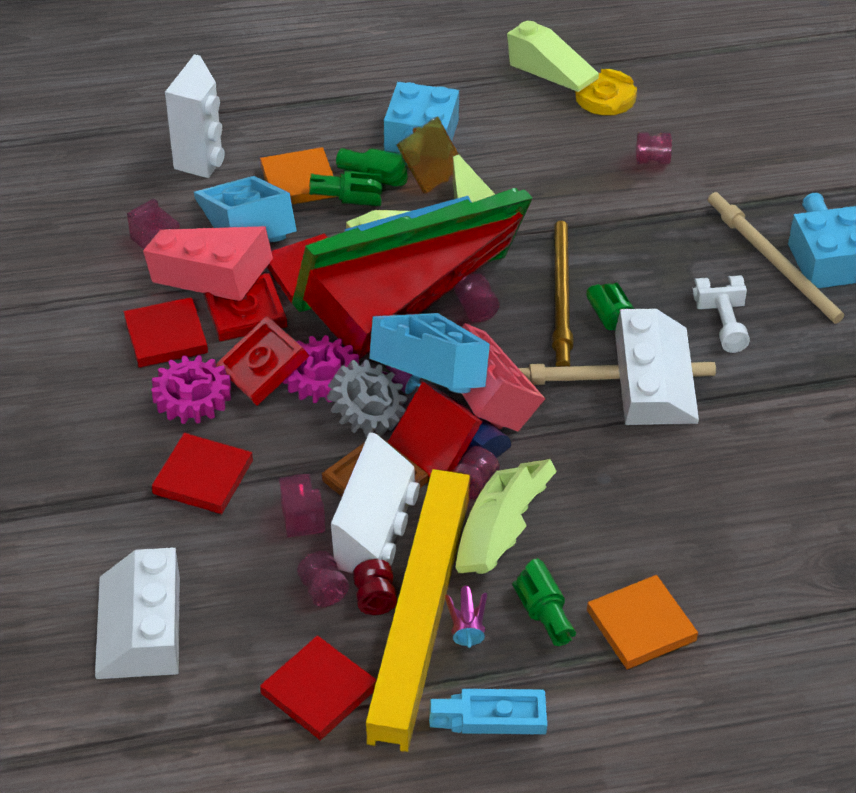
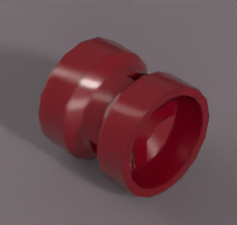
M371 559L358 564L353 570L354 584L358 589L356 598L359 610L368 615H381L392 610L397 604L396 589L392 585L393 571L391 565L380 559Z

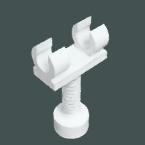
M742 275L728 276L730 285L719 288H710L708 278H694L696 288H693V295L695 301H697V309L718 308L723 323V328L719 332L723 349L730 353L744 350L749 345L750 338L746 327L736 322L732 307L745 305L747 289L744 286Z

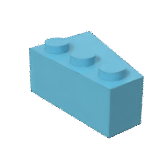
M439 313L373 316L369 359L442 385L452 392L468 393L471 391V388L486 387L490 344Z

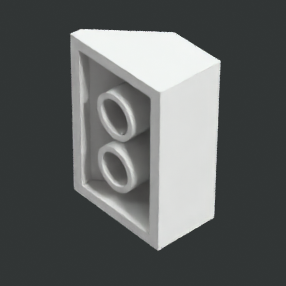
M194 54L165 91L173 166L176 170L209 178L216 167L221 166L225 155L224 149L221 147L222 124L219 123L218 114L220 99L217 96L214 78L201 56Z
M620 309L615 337L625 425L698 424L699 418L687 328L658 309Z
M369 432L331 522L334 567L337 570L353 573L355 567L361 562L371 559L384 560L392 565L396 552L394 541L397 535L402 536L404 534L408 521L407 508L409 505H415L420 489V484L415 482L414 466L375 433Z
M176 548L134 550L100 576L95 665L96 679L179 674L180 576Z

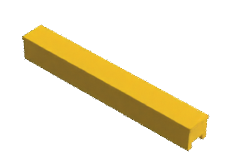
M432 469L366 719L367 745L375 746L376 741L399 744L400 751L408 752L445 602V595L447 594L469 503L470 475Z

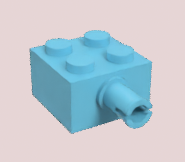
M397 82L384 119V151L402 154L404 163L407 166L416 165L419 161V156L447 159L459 120V90L418 85L411 82Z
M811 193L807 195L802 203L806 213L794 214L788 242L802 274L817 288L856 283V206L828 210L821 194Z

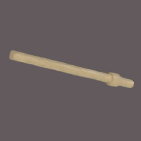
M714 192L709 196L708 202L721 214V219L730 228H736L834 324L839 323L844 318V313L745 219V214L736 205H730L718 192Z
M715 362L691 363L693 377L716 375ZM529 364V368H519L533 385H545V381L620 379L619 365L545 367L544 364Z

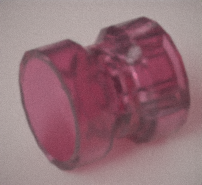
M648 132L637 133V164H648L651 160L657 161L659 164H670L672 155V137L670 132H661L658 135H654V137H651Z
M476 273L470 274L458 282L455 293L461 304L464 305V310L471 321H487L498 312L500 302L495 293L491 291V286L485 276Z
M474 446L468 449L462 457V464L457 465L452 472L470 475L469 499L475 500L496 471H499L500 465L497 458L487 449Z
M318 551L308 555L300 562L297 568L300 580L305 586L309 587L308 593L313 603L318 607H327L339 602L349 590V584L345 576L340 571H337V563L328 551Z

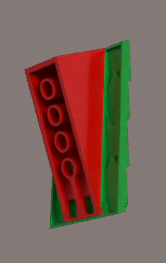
M512 188L472 203L466 199L412 219L409 216H404L364 231L357 227L306 245L292 304L299 312L312 309L338 339H342L344 346L351 345L353 347V354H358L360 360L370 352L373 316L420 314L485 263L505 258L533 198L525 189L519 191L517 188Z

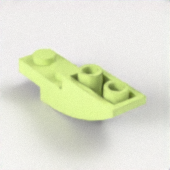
M551 459L521 463L517 468L499 470L489 479L479 494L463 530L455 566L458 573L476 572L477 574H483L492 570L497 565V560L502 554L516 543V538L527 527L521 514L528 509V504L532 499L545 490L546 483L557 472Z

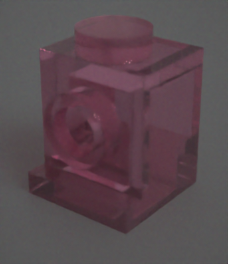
M154 198L127 213L130 239L143 249L146 248L160 230L180 229L179 222L158 206V201Z
M298 474L279 478L280 500L287 538L325 532L324 505L321 500L320 489H312L310 475Z

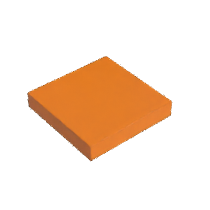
M323 147L260 158L265 181L289 192L292 205L338 197L309 195L311 173L333 176Z
M657 575L587 603V612L627 670L697 641L698 631Z

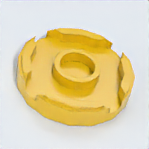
M601 69L599 79L581 91H575L577 103L591 113L617 115L633 107L637 97V87L633 85L634 81L632 78L621 71Z

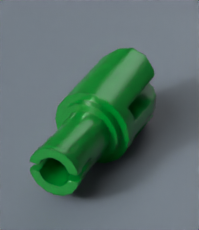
M341 148L338 151L336 165H338L337 168L382 174V184L396 187L407 183L408 174L402 154L373 148L365 153Z
M344 171L339 177L311 173L309 195L338 196V200H341L343 204L380 207L382 202L380 196L382 194V174Z
M618 283L598 284L587 289V299L607 330L616 331L620 309H634Z
M538 558L533 559L526 565V569L519 574L517 580L512 583V586L530 618L543 623L552 643L555 646L566 645L572 641L571 637L576 636V631L562 609L565 604V598L545 563Z

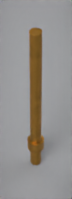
M565 221L555 223V331L552 334V348L556 351V367L570 366V351L573 349V333L569 327L568 224Z

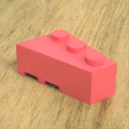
M266 226L160 230L143 250L153 283L200 293L209 292L214 296L237 301L243 299L273 259Z
M465 323L462 328L488 342L490 346L486 387L471 388L470 392L462 393L476 417L489 421L498 429L506 427L518 432L543 403L545 397L487 332Z

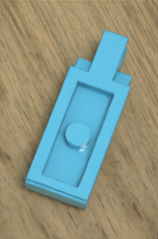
M462 689L461 694L451 695V699H430V727L451 729L452 732H462V734H546L545 691L533 689Z

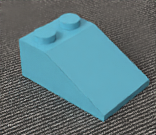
M256 176L194 192L196 201L214 228L266 226L269 242L281 241L286 238V234L297 231L290 193Z

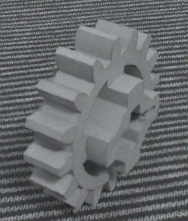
M355 360L351 361L347 367L341 366L328 385L332 390L327 395V399L335 402L330 409L331 412L341 413L342 417L339 423L341 425L346 422L352 424L351 432L355 433L359 428H362L366 437L369 432L373 433L374 430L379 436H382L387 429L391 431L400 421V418L406 411L402 405L407 401V397L398 394L403 385L400 383L394 384L391 381L395 375L393 372L385 375L382 373L383 368L381 364H378L374 369L371 368L369 360H364L360 366Z

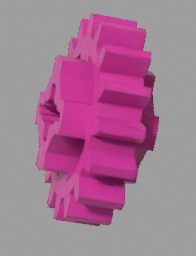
M324 335L322 341H316L313 336H310L308 344L297 341L310 356L283 381V384H288L289 393L298 391L300 400L305 399L307 396H312L313 403H317L320 397H325L328 403L332 402L327 399V395L332 390L328 387L330 381L341 365L347 367L353 360L359 365L358 354H353V347L351 345L342 347V339L339 338L332 343L329 342V338Z
M198 355L194 361H189L187 356H182V363L179 364L170 360L168 361L169 369L159 368V377L152 378L153 388L151 391L153 403H156L159 413L167 412V419L170 421L176 416L181 417V424H185L188 418H194L197 424L201 423V416L204 415L213 419L215 418L214 410L224 411L225 401L231 400L230 375H226L225 367H216L215 359H210L204 363L202 362L201 355Z

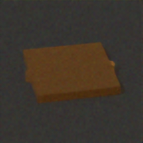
M437 116L423 126L413 128V133L396 144L423 193H428L441 182L446 183L449 181L448 177L453 174V156L458 155L455 146Z

